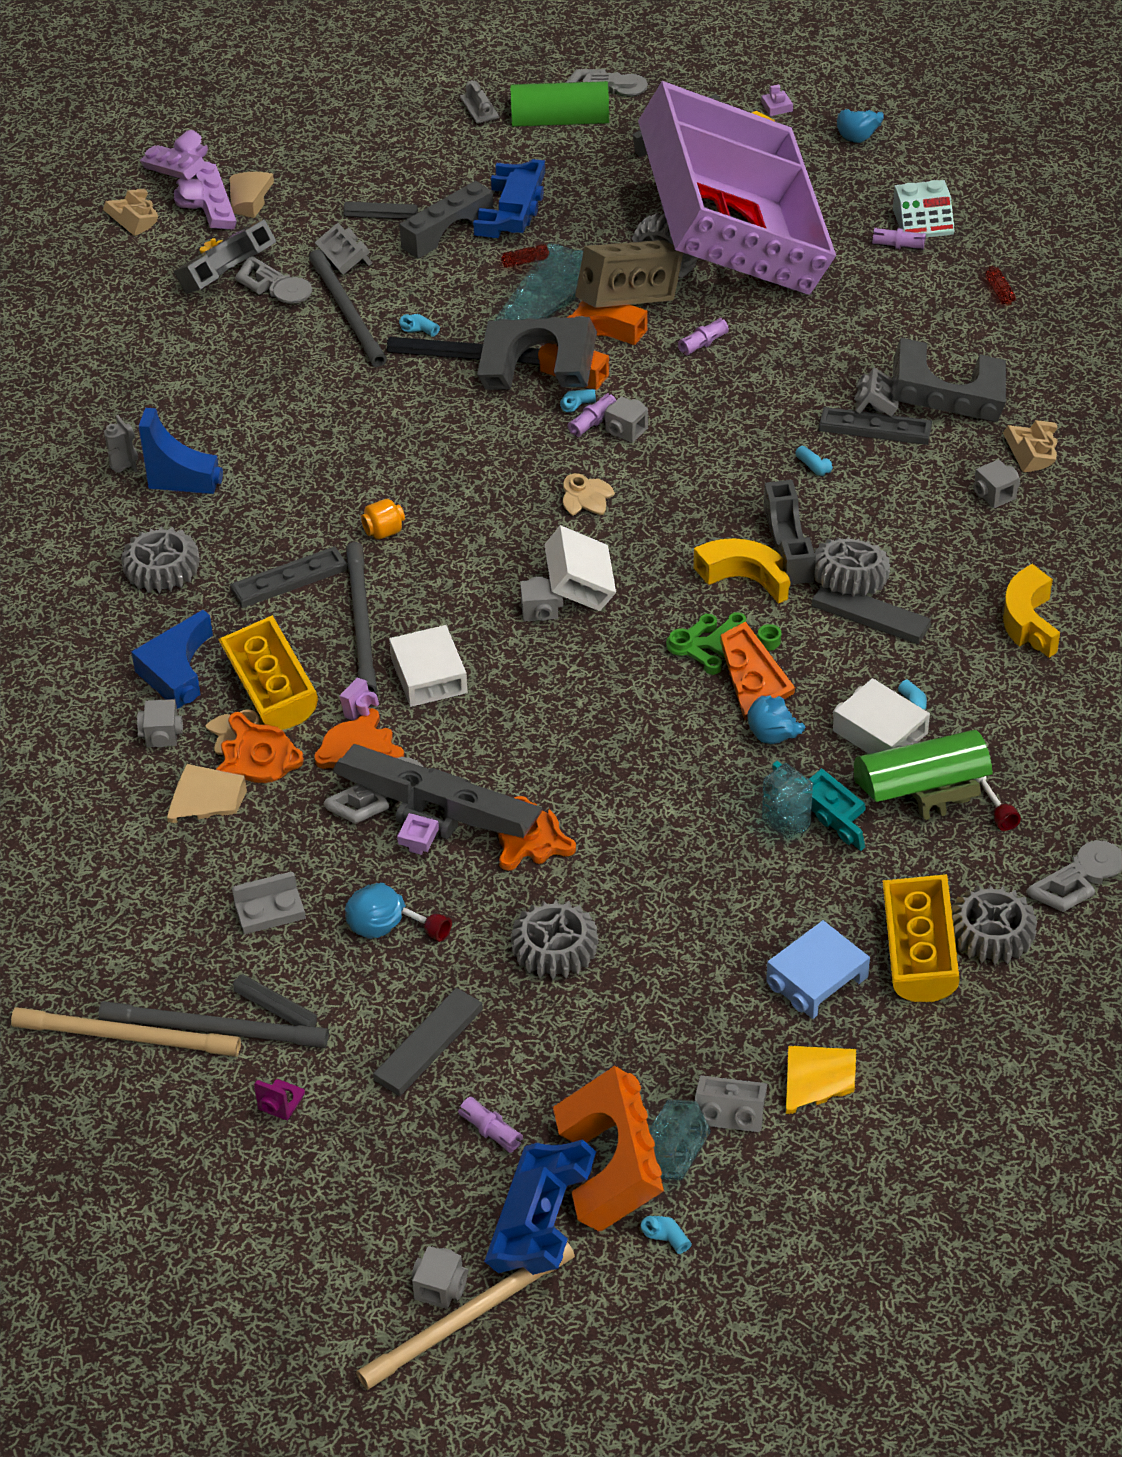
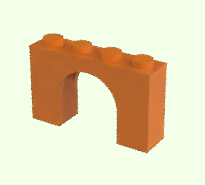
M581 301L574 313L567 317H590L597 335L612 337L632 345H636L647 332V310L633 305L595 308ZM546 343L541 346L538 352L541 372L555 376L554 368L558 352L557 345ZM594 350L587 388L595 389L596 391L609 376V355Z
M613 1066L553 1107L559 1135L572 1142L583 1139L587 1143L605 1130L617 1125L618 1144L610 1163L599 1174L571 1191L578 1221L597 1231H603L664 1192L660 1177L662 1171L657 1163L653 1148L655 1142L649 1132L646 1120L648 1114L643 1106L640 1095V1083L633 1074L626 1073L616 1066Z

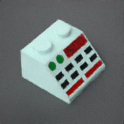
M945 180L895 185L893 211L899 227L903 231L926 233V237L954 234L951 195Z

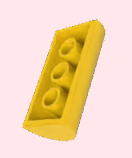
M273 615L219 638L225 654L264 724L284 730L303 723L311 716L317 706V692Z
M947 874L883 880L892 981L895 992L902 998L913 1002H934L948 997L957 989L960 978Z

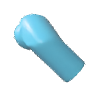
M406 314L399 320L401 329L408 333L423 331L434 337L440 329L438 324L420 314Z
M595 389L568 391L560 401L561 408L565 412H574L582 403L596 402Z
M806 446L797 448L796 457L805 463L816 475L825 476V473L832 471L833 466L829 459L824 458L821 460L818 455Z
M908 679L904 680L899 685L898 691L912 703L925 710L927 698L924 692Z
M647 1216L641 1221V1230L646 1237L669 1241L677 1254H682L691 1247L692 1243L672 1218Z

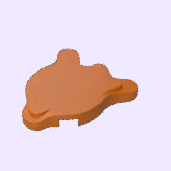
M369 708L370 714L368 716L361 715L358 719L343 722L331 728L324 736L322 745L314 757L315 764L319 768L327 769L334 768L337 761L343 758L353 744L395 758L404 757V750L392 744L393 735L391 729H376L380 721L379 712L376 709Z
M234 712L230 715L228 722L237 737L235 740L222 742L221 750L225 760L216 770L243 775L245 780L251 782L268 783L276 781L288 772L302 766L304 762L302 751L293 745L283 730L267 724H254L240 712Z
M524 796L514 797V798H516V799H519V800H522V801H525V802H527V803H530V804H533V805H536V806H537V804L530 802V801H529L526 797H524ZM550 809L548 813L542 810L524 838L497 832L499 842L504 848L499 858L500 867L506 871L514 870L526 856L531 857L533 862L542 864L552 855L572 856L576 852V842L561 832L559 821Z

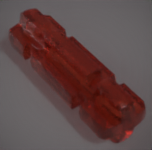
M541 244L537 245L536 248L532 246L515 250V253L513 251L505 252L501 257V261L504 267H513L515 263L516 265L536 262V259L537 261L545 260L550 255V251L547 245Z
M993 265L989 266V269L985 271L987 280L1000 302L1007 306L1012 305V302L1016 300L1014 292L1011 290L1000 269Z

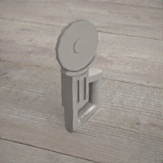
M576 69L565 82H579L580 79H583V82L608 81V92L612 94L616 92L619 95L630 97L644 93L648 87L646 79L640 75H621L618 72L606 73V69Z
M253 256L246 259L235 276L236 281L257 294H261L269 289L270 296L276 297L278 301L280 300L283 303H300L310 297L312 293L311 284L307 280L290 277V274L283 275ZM252 269L257 270V281L248 276Z
M410 757L398 758L423 767L417 760ZM411 782V787L417 785L416 783ZM359 784L324 801V806L328 811L354 824L389 809V804L385 799L387 798L386 796ZM349 803L358 808V810L355 811L343 804Z
M1094 840L1087 842L1080 847L1077 856H1073L1071 864L1034 883L1027 889L1026 893L1032 899L1064 912L1095 895V889L1089 882L1102 884L1103 878L1114 877L1122 871V851L1116 845L1107 841ZM1046 890H1050V891H1052V892H1054V893H1056V894H1059V895L1065 896V897L1062 898V897L1057 896V895H1055V894H1053V893H1050V892H1048V891H1046Z

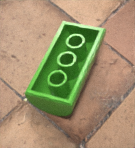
M608 81L511 84L512 126L609 123Z
M977 730L858 756L854 761L855 782L876 802L993 774L988 748Z

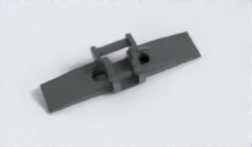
M353 744L333 768V773L383 796L401 801L402 803L396 814L397 822L403 824L409 813L437 820L439 824L438 832H441V837L448 839L457 829L458 821L470 826L524 838L543 810L542 807L474 785L470 780L434 768L427 769L357 744ZM411 782H414V783H416L417 785L414 786V787H411ZM429 802L440 805L444 808V820L424 814L422 811Z

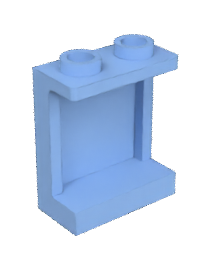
M822 920L767 962L766 981L774 992L781 993L790 1000L797 1011L804 1012L813 1019L818 1015L819 1004L851 979L860 984L868 978L870 957Z

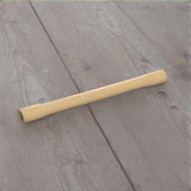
M15 1007L11 1017L12 1027L52 1030L202 1050L211 1054L238 1057L241 1047V1038L236 1036L213 1033L201 1034L50 1014L45 1011Z
M568 1242L566 1243L563 1259L559 1267L575 1257L573 1249ZM522 1267L387 1354H382L357 1370L356 1374L359 1381L366 1390H369L394 1374L398 1368L541 1276L549 1274L554 1270L532 1275Z

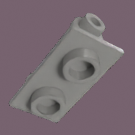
M473 80L467 82L466 94L460 95V98L475 122L481 123L499 118L498 113L483 90L480 91L479 83Z
M116 415L117 424H109L104 430L106 446L109 450L110 468L115 472H121L125 468L131 467L136 472L138 454L132 443V439H135L134 431L129 423L125 424L120 416Z

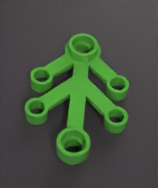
M739 612L732 613L729 619L716 629L717 618L712 614H704L689 630H673L667 638L666 647L674 655H689L704 664L706 673L718 674L722 670L721 658L709 655L700 648H709L725 658L720 643V635L746 622V616ZM763 625L759 628L758 634H755L768 651L776 649L781 644V630L776 625ZM703 632H713L708 637H699Z

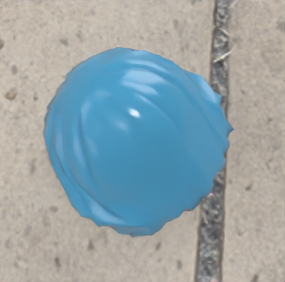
M849 109L841 110L837 117V128L845 140L861 143L881 126L884 114L883 112L876 113L871 110L865 112H854Z
M760 696L753 702L748 711L747 720L749 727L757 739L763 743H780L788 738H796L797 735L805 731V725L796 722V718L792 717V714L788 711L783 697Z
M381 882L359 889L349 898L345 907V918L351 930L356 934L369 939L378 938L390 932L400 922L402 910L406 905L402 896L397 894L390 886Z

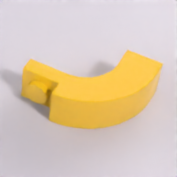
M734 538L715 540L694 548V569L708 585L728 577H747L759 582L778 604L788 600L790 579L787 573L783 571V557L772 548L755 541Z
M1031 564L1019 571L1007 587L1003 622L1008 635L1019 647L1029 642L1034 649L1040 650L1047 657H1051L1058 651L1060 632L1041 618L1034 609L1050 600L1053 579Z

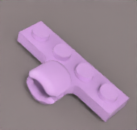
M188 130L175 140L174 148L170 149L159 145L153 146L145 152V156L139 161L146 169L190 180L206 166L202 157L207 154L208 147L207 145L202 146L200 144L202 137L197 132Z
M205 162L206 166L192 177L193 179L184 180L180 178L176 181V184H179L177 189L174 190L176 206L189 209L201 207L205 212L210 228L235 229L237 221L216 164Z

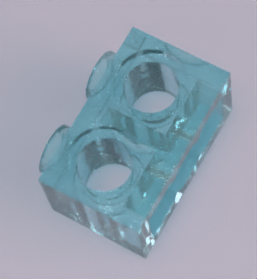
M784 763L764 778L762 820L788 840L797 833L805 832L811 824L813 782L787 763Z
M667 1100L649 1129L655 1142L653 1148L656 1160L662 1171L661 1179L683 1180L711 1132L697 1101Z

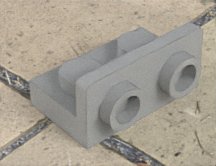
M339 223L335 224L315 242L343 275L361 259L368 266L373 263L367 256L371 252L362 241L356 243L358 237L349 227L344 230Z
M874 367L868 375L864 373L856 385L858 392L854 398L856 400L855 411L860 414L866 405L870 403L876 411L880 413L885 412L892 417L898 409L899 402L892 400L893 379Z
M294 872L277 874L232 887L234 906L243 934L306 919L305 910L297 890Z
M700 1075L695 1095L694 1124L760 1132L762 1129L767 1083Z

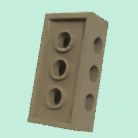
M664 240L584 246L575 297L595 308L673 301L683 252L675 250L674 245Z

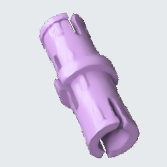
M874 228L872 244L895 246V249L908 247L924 250L926 233L905 232L901 228H898L897 231Z
M718 318L705 327L700 326L696 328L694 333L678 341L680 352L687 356L703 346L708 347L711 345L712 341L728 333L729 328L726 321Z
M607 393L593 405H587L577 418L568 423V429L571 434L580 437L590 427L599 425L603 420L602 418H604L607 407L616 401L615 397Z
M468 1097L460 1106L463 1109H459L458 1113L474 1124L482 1136L485 1138L489 1136L509 1153H512L520 1146L521 1142L519 1141L523 1140V1135L507 1125L502 1120L500 1114L496 1111L492 1113L473 1097Z

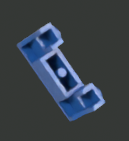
M532 159L523 164L496 163V175L491 176V190L502 191L499 200V210L479 208V220H474L473 222L475 236L499 238L501 231H509L511 233L524 232L525 227L530 225L532 217L537 216L538 201L543 199L544 187L541 184L545 175V160Z
M583 1139L562 1145L534 1143L524 1146L484 1261L497 1273L524 1267L534 1275L559 1268L568 1238L553 1226L566 1187L588 1179L596 1155V1151Z

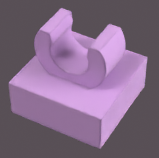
M780 85L770 86V94L761 96V103L770 116L793 111V103L785 91H780Z
M356 678L339 695L344 717L352 721L360 715L368 716L370 714L368 707L371 704L374 706L379 705L377 695L374 692H369L367 681Z
M409 813L397 836L398 844L409 847V851L422 855L423 851L428 852L439 830L438 821Z

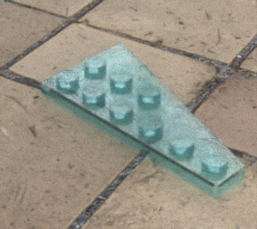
M549 243L494 321L501 319L524 320L526 318L548 319L550 314L556 310L561 311L578 299L575 297L583 251Z

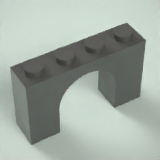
M584 316L488 321L477 376L486 390L511 389L515 366L521 354L534 345L550 343L558 346L554 374L561 387H587L597 331L590 317Z
M900 338L893 358L892 400L998 422L1006 403V360L979 355L972 373V383L964 385L952 384L939 379L928 368L927 343Z

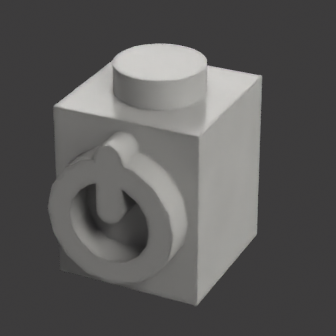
M621 396L605 410L606 431L613 436H618L633 443L648 429V408L639 400H629Z
M998 459L976 469L974 490L979 497L985 499L993 508L1017 499L1020 478L1014 467L1006 466Z
M533 577L528 581H520L523 621L558 619V608L563 607V596L551 591L550 579Z
M175 699L145 701L144 711H138V737H145L146 747L177 746V735L183 734L182 716H178Z
M428 1246L423 1258H417L413 1267L414 1299L448 1309L452 1299L459 1300L465 1289L469 1272L468 1268L462 1267L461 1255L447 1248L438 1249Z

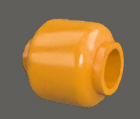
M384 499L367 505L364 509V514L361 515L364 531L368 536L372 535L375 539H383L399 533L402 528V521L405 520L402 507L399 504L395 505L390 499Z

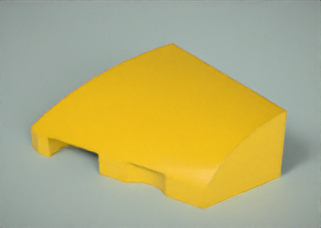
M788 1046L786 1114L796 1113L797 1107L812 1102L818 1105L827 1102L833 1096L841 1097L853 1093L855 1090L856 1049Z

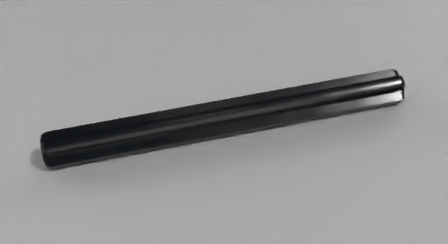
M389 337L387 340V351L389 353L480 360L483 344L402 337ZM528 348L521 354L517 363L540 364L538 359L540 348Z

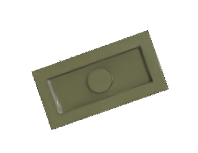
M972 779L912 793L911 795L918 801L919 814L928 820L930 819L929 810L932 805H936L937 813L944 816L947 813L946 802L966 803L971 800V797L980 796L981 790L980 783Z

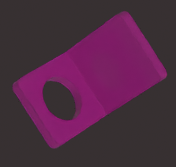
M276 1079L272 1085L260 1080H256L254 1083L258 1109L287 1121L305 1095L303 1088L280 1079ZM286 1091L291 1092L293 1095V1099L289 1103Z

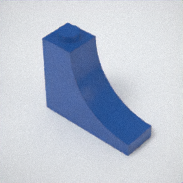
M145 408L139 423V432L149 489L214 494L217 484H221L223 479V469L218 465L217 455L202 453L183 445L165 429L155 408Z
M201 610L131 651L135 672L164 699H175L177 709L193 702L201 695L198 675L190 667V662L200 645L213 636L210 615Z

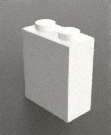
M560 525L544 544L551 591L601 611L616 594L608 545Z
M446 625L389 638L391 660L410 707L468 693L466 671Z
M872 678L864 686H859L844 703L841 702L836 706L833 711V731L871 754L918 743L928 734L930 713Z

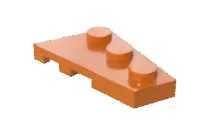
M746 622L720 635V643L744 720L748 718V711L758 697L771 695L772 698L780 696L786 699L795 693L794 685Z

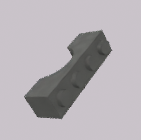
M474 181L399 224L401 248L417 259L436 249L442 234L453 222L465 219L473 225L474 220H479V208L493 209V191Z
M265 219L249 224L173 272L184 292L188 294L202 289L218 279L226 270L260 253L277 241Z
M793 480L765 483L764 511L775 550L783 557V571L789 576L790 585L814 582L816 556L810 537L804 538L802 533L798 496Z

